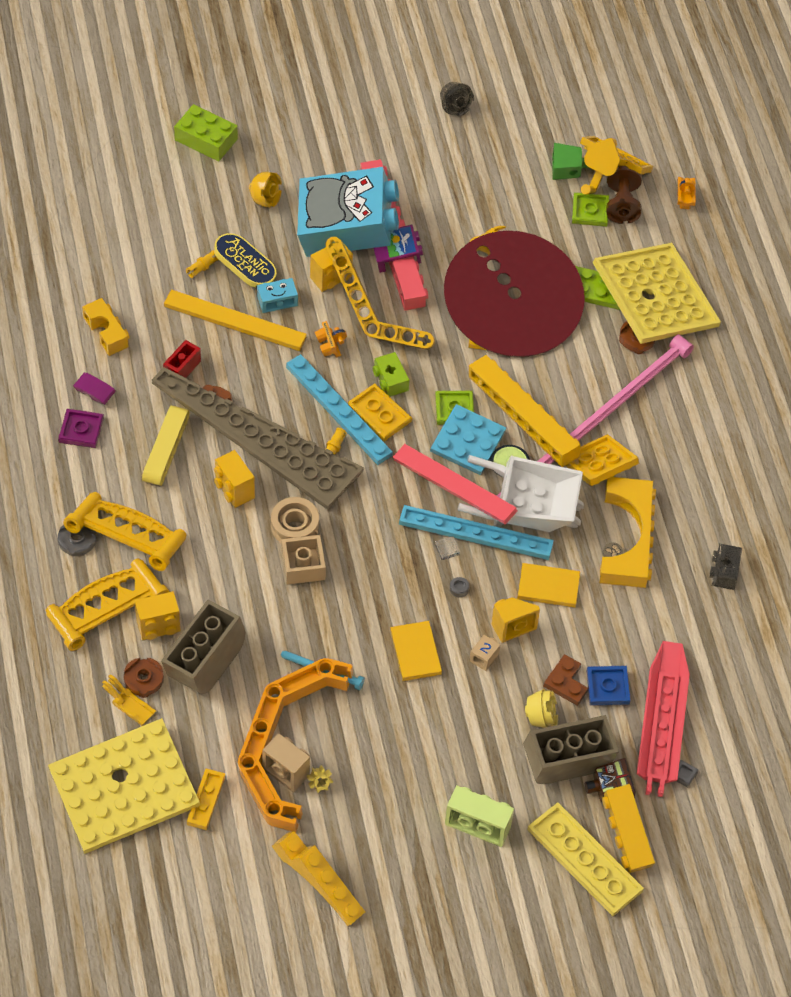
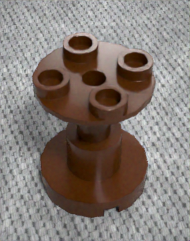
M620 166L613 175L607 176L608 187L617 191L615 198L611 199L606 205L607 217L612 222L623 224V221H628V224L633 223L641 217L642 206L637 199L633 198L631 192L640 187L642 175L628 169L627 166Z

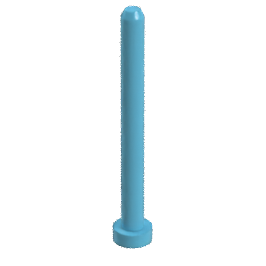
M282 651L281 653L282 658L302 666L314 663L312 660L288 651ZM324 670L322 673H328L330 671ZM352 676V679L348 678V683L355 685V689L361 690L365 677L359 676L356 678Z

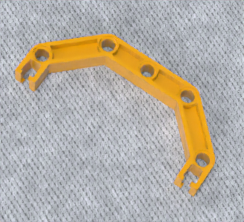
M323 658L271 682L265 687L239 755L238 767L244 783L269 825L297 832L299 826L297 819L301 820L303 815L301 805L280 799L262 767V750L272 740L283 707L326 686L347 691L349 687L348 678L352 679L353 676L352 664ZM324 670L330 671L328 673H322ZM274 694L279 695L278 697H271ZM260 729L266 730L264 732H258V730ZM247 764H252V765H253V766L250 767V768L244 767V766L247 765ZM274 810L279 811V812H278L277 814H275V815L270 814L271 811H274ZM285 815L296 816L297 819L293 818V820H292V819L286 818V817H284V816H285Z

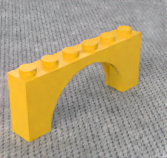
M619 477L607 479L604 503L614 504L630 513L639 526L641 537L638 543L626 553L612 557H602L599 583L646 588L647 581H651L652 569L648 568L649 564H652L653 553H649V549L653 548L654 537L650 536V532L654 531V520H651V516L655 514V505L652 504V500H655L656 497L653 481Z

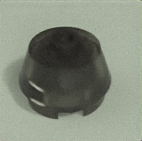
M459 82L446 84L440 92L442 107L450 115L462 116L470 110L469 106L472 100L474 101V94L471 88Z

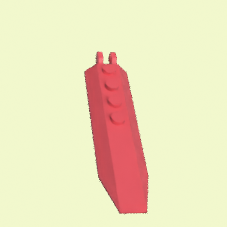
M663 641L650 667L637 775L647 781L645 795H650L652 792L653 781L660 783L657 794L658 797H663L665 784L677 781L690 676L683 644Z

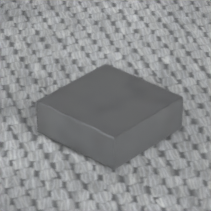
M680 760L676 782L688 788L698 773V769Z

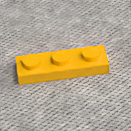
M205 769L196 794L200 805L199 807L191 808L187 819L188 826L207 830L225 780V773Z

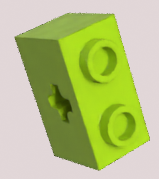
M396 352L375 358L374 366L372 367L374 376L379 378L381 389L389 397L409 391V378Z

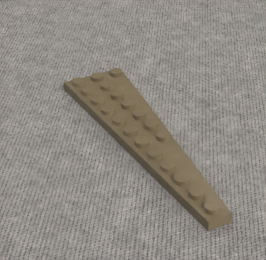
M165 367L152 379L153 385L327 510L364 471V467L344 457L340 458L334 455L332 451L316 446V443L312 441L308 442L300 438L298 434L288 431L286 428L244 407L241 408L228 399L217 396L213 391L201 388L199 384L189 381Z

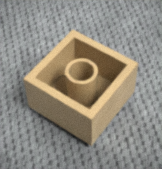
M320 535L281 539V553L287 585L326 579V566Z
M278 733L262 750L263 769L293 793L307 779L306 776L310 775L309 754L304 749L296 747L288 737H283Z

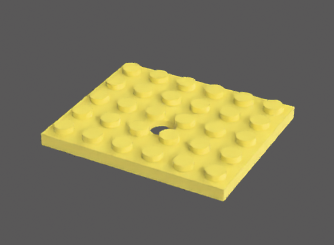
M673 243L594 258L593 264L641 344L674 337L678 334L684 335L720 326V319ZM646 291L648 294H654L655 298L651 300L643 297L642 292Z
M162 718L48 765L84 854L200 805ZM122 769L128 773L125 781L118 782L112 779V775L116 770Z

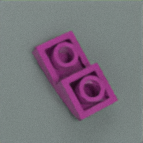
M86 372L73 385L77 391L89 395L92 400L104 405L116 392L113 387Z

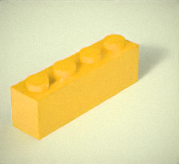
M630 784L606 790L604 797H602L604 808L608 809L610 813L608 820L611 829H615L616 846L618 849L621 848L623 854L621 857L623 868H627L628 873H633L653 867L655 861Z

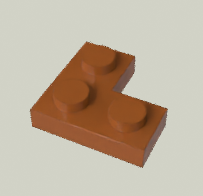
M565 654L543 685V687L553 691L576 706L579 705L588 692V687L573 679L581 668V663Z

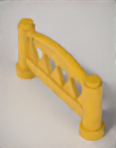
M97 492L90 493L73 513L68 514L63 520L64 527L71 533H78L85 526L151 555L149 563L157 571H164L167 568L171 557L183 544L187 536L184 530L177 529L173 532L157 520L135 509L102 501L101 495ZM104 510L106 513H111L112 516L99 519L98 511ZM119 517L130 523L117 527L115 525V518ZM138 525L140 528H145L146 531L133 534L132 526ZM154 532L164 538L151 542L149 533Z
M136 558L131 562L130 569L107 575L88 584L71 596L62 606L49 605L46 608V615L64 638V644L68 650L75 651L85 643L86 639L82 634L135 606V600L170 592L166 585H162L143 560ZM132 578L135 580V590L123 588L120 584ZM111 588H117L118 600L103 596V593L109 592ZM95 597H100L101 609L88 606L86 602L93 601ZM78 606L84 607V618L81 619L70 615L69 611L76 610Z

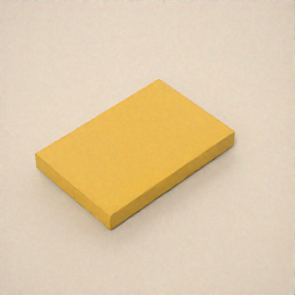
M375 383L347 402L383 441H386L412 422V417Z
M522 563L517 599L575 608L580 571Z
M429 621L390 627L402 681L442 675Z

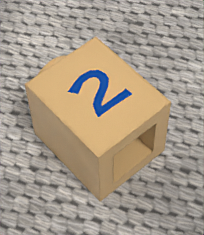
M483 635L470 652V662L487 671L499 655L500 644L494 638Z

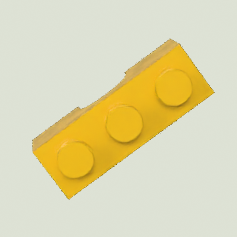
M100 298L82 306L83 318L91 330L99 327L106 328L99 332L100 344L108 356L129 348V334L126 329H122L119 318L117 316L114 317L112 308L108 303L106 304Z

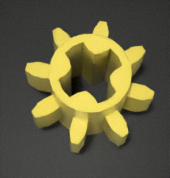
M322 765L316 769L311 768L312 772L306 776L310 781L308 783L311 789L315 787L318 793L320 790H328L329 784L333 783V780L329 777L332 774L330 770L325 771Z

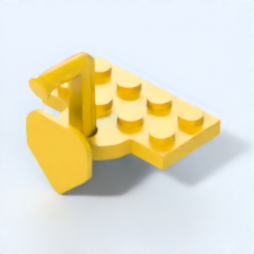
M596 136L582 137L580 144L584 145V149L587 150L584 157L585 164L596 171L590 185L584 184L581 187V192L584 195L595 193L603 175H613L618 166H627L629 169L643 175L651 173L654 167L617 148V140L615 138L602 140Z

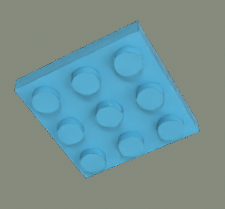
M456 404L431 446L430 452L481 475L485 467L467 462L469 455L489 461L505 434L506 427Z

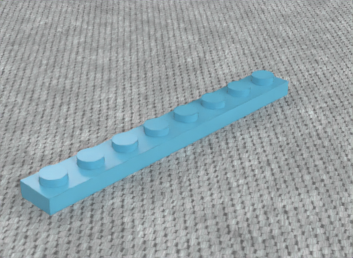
M301 354L286 363V368L377 465L392 457L393 452Z
M404 505L399 520V525L546 560L550 558L554 540Z

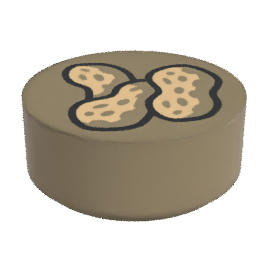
M614 542L606 544L603 550L604 557L623 554L622 547Z

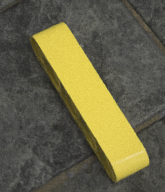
M170 405L144 468L142 481L162 486L187 425L190 414L188 409Z

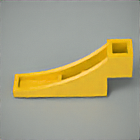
M295 831L286 833L272 845V848L281 860L305 878L332 906L347 926L354 923L365 913L364 909L315 845L306 847Z

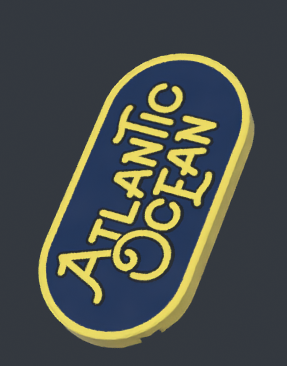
M227 233L216 239L214 245L215 256L246 284L256 287L263 283L274 282L276 277L274 264L243 237Z

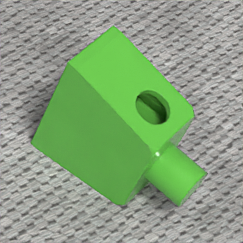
M554 143L552 180L581 177L582 168H589L584 162V157H582V148Z

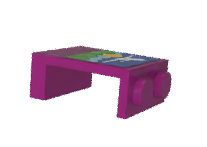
M413 224L399 227L398 230H392L390 246L374 247L379 273L386 272L385 263L416 256L418 264L422 263L420 258L423 255L422 246L417 245L420 238L418 231H414Z

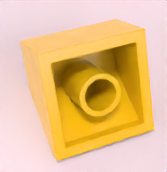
M513 597L506 600L501 599L494 604L491 625L502 643L536 630L540 608L537 605Z

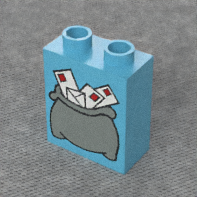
M383 167L301 178L299 180L297 236L306 257H310L311 254L325 248L327 239L333 236L342 240L350 251L390 246L391 231L399 229L396 208H391V202L399 201L397 181H388Z

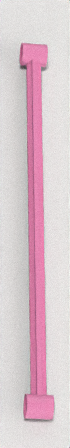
M680 334L676 335L669 344L671 349L572 431L570 435L578 441L582 439L679 355L682 358L689 356L694 345ZM547 453L537 462L552 464L555 460Z

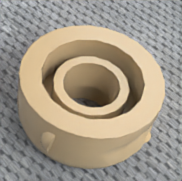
M290 497L281 500L274 506L271 513V531L279 543H281V539L318 535L319 513L315 505L309 500L300 497ZM299 522L302 523V525L299 527H291L288 525V523Z

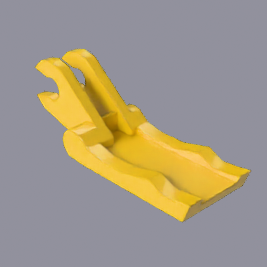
M109 675V682L103 681L104 685L102 687L115 698L112 701L113 705L142 726L156 710L136 697L128 688H124L114 676Z

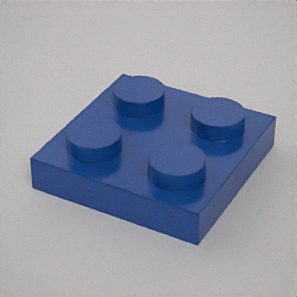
M627 666L587 667L590 706L630 705Z

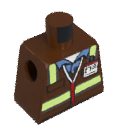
M626 758L597 767L594 772V780L584 783L586 793L598 792L601 802L606 790L630 784L635 798L636 791Z

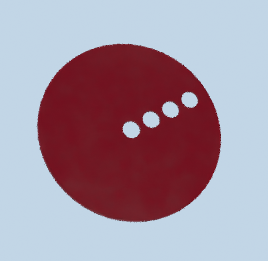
M497 231L472 240L454 256L447 269L444 281L445 303L455 325L475 344L501 355L514 357L533 356L557 347L574 332L584 309V287L580 274L573 262L553 243L526 232ZM485 246L490 250V254L487 257H480L477 254V249ZM490 260H496L500 263V269L491 271L488 269L487 263ZM500 274H507L511 281L507 285H502L498 282L497 277ZM512 287L518 288L521 291V296L513 299L508 295V290Z

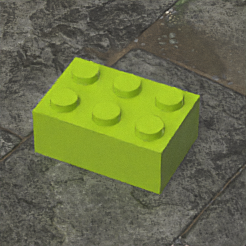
M193 104L174 126L175 141L219 162L238 140V125Z

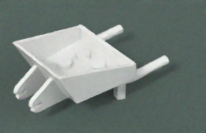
M469 455L467 462L492 469L504 477L500 498L515 506L518 510L508 521V524L545 532H551L563 526L578 528V525H581V520L575 514L576 511H581V508H584V503L578 499L583 475L582 471L510 456L505 467L501 464ZM462 503L458 505L459 511L494 520L495 527H502L503 525L500 521L475 507Z

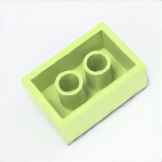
M456 785L447 804L445 825L502 847L511 829L514 808L505 802H497L487 795H480L472 792L467 787Z

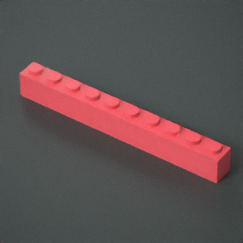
M381 159L360 163V170L383 167L386 176H388L387 168L383 166ZM391 202V208H396L399 227L405 226L404 219L400 218V207L396 206V202ZM414 256L390 261L389 265L404 311L425 307L428 291L427 288L423 287L424 280L422 274L419 275L418 261L414 260Z

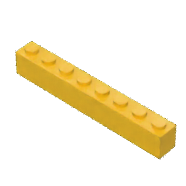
M485 355L469 365V378L561 467L580 457L581 445L579 441L573 438L565 427H561L555 418L544 410L542 405L537 404L532 396L521 388L518 382H514L508 373L497 365L495 360H491Z

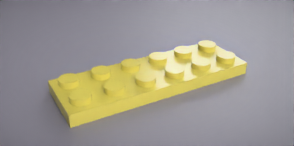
M558 802L528 826L527 830L612 916L616 915L643 892L644 888Z

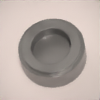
M462 577L454 578L450 582L451 594L455 597L466 596L469 592V582Z

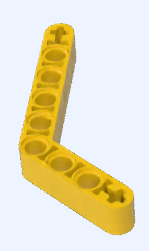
M334 236L327 239L326 249L364 333L376 339L422 349H431L435 345V338L431 333L379 322L344 243ZM332 242L339 243L337 249L339 252L343 251V253L337 254L336 250L331 248L333 246ZM343 257L346 258L347 264L344 267H339L338 260ZM349 274L354 275V281L351 284H347L345 280ZM361 291V299L358 301L354 300V292ZM367 307L370 313L367 317H362L361 310ZM371 324L377 326V331L374 334L368 332V327ZM389 328L395 330V335L392 338L386 336V331ZM406 332L413 334V339L410 342L404 340ZM417 333H420L418 336L425 339L428 336L431 342L424 346V342L417 340Z

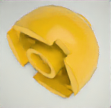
M261 172L250 183L249 191L251 197L259 206L271 208V206L275 207L279 202L282 190H279V184L282 185V181L277 173Z

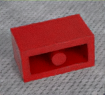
M185 340L163 363V367L187 378L201 362V348Z

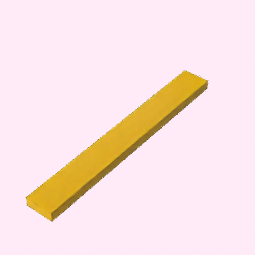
M174 290L169 292L164 302V307L297 351L301 350L307 338L306 333Z

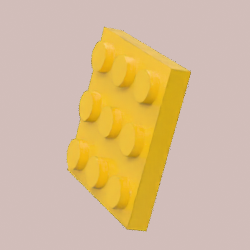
M607 434L581 446L580 457L567 464L566 467L582 471V480L593 486L639 464V459Z

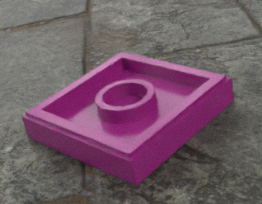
M66 409L58 438L59 443L96 448L104 414Z

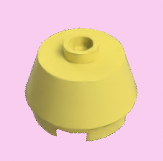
M542 689L527 697L525 713L532 726L546 728L558 725V715H556L555 707L557 701L553 691Z

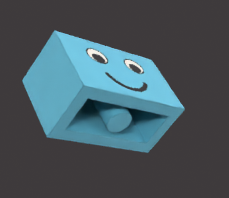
M293 278L257 285V297L262 313L298 306V293Z

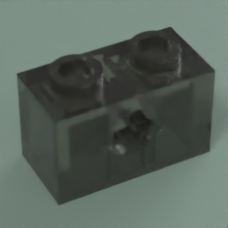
M719 543L718 550H714L712 557L715 567L711 566L709 578H713L712 586L735 590L742 553L741 547Z

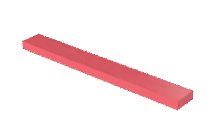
M406 444L393 456L394 461L505 525L518 511L510 503Z

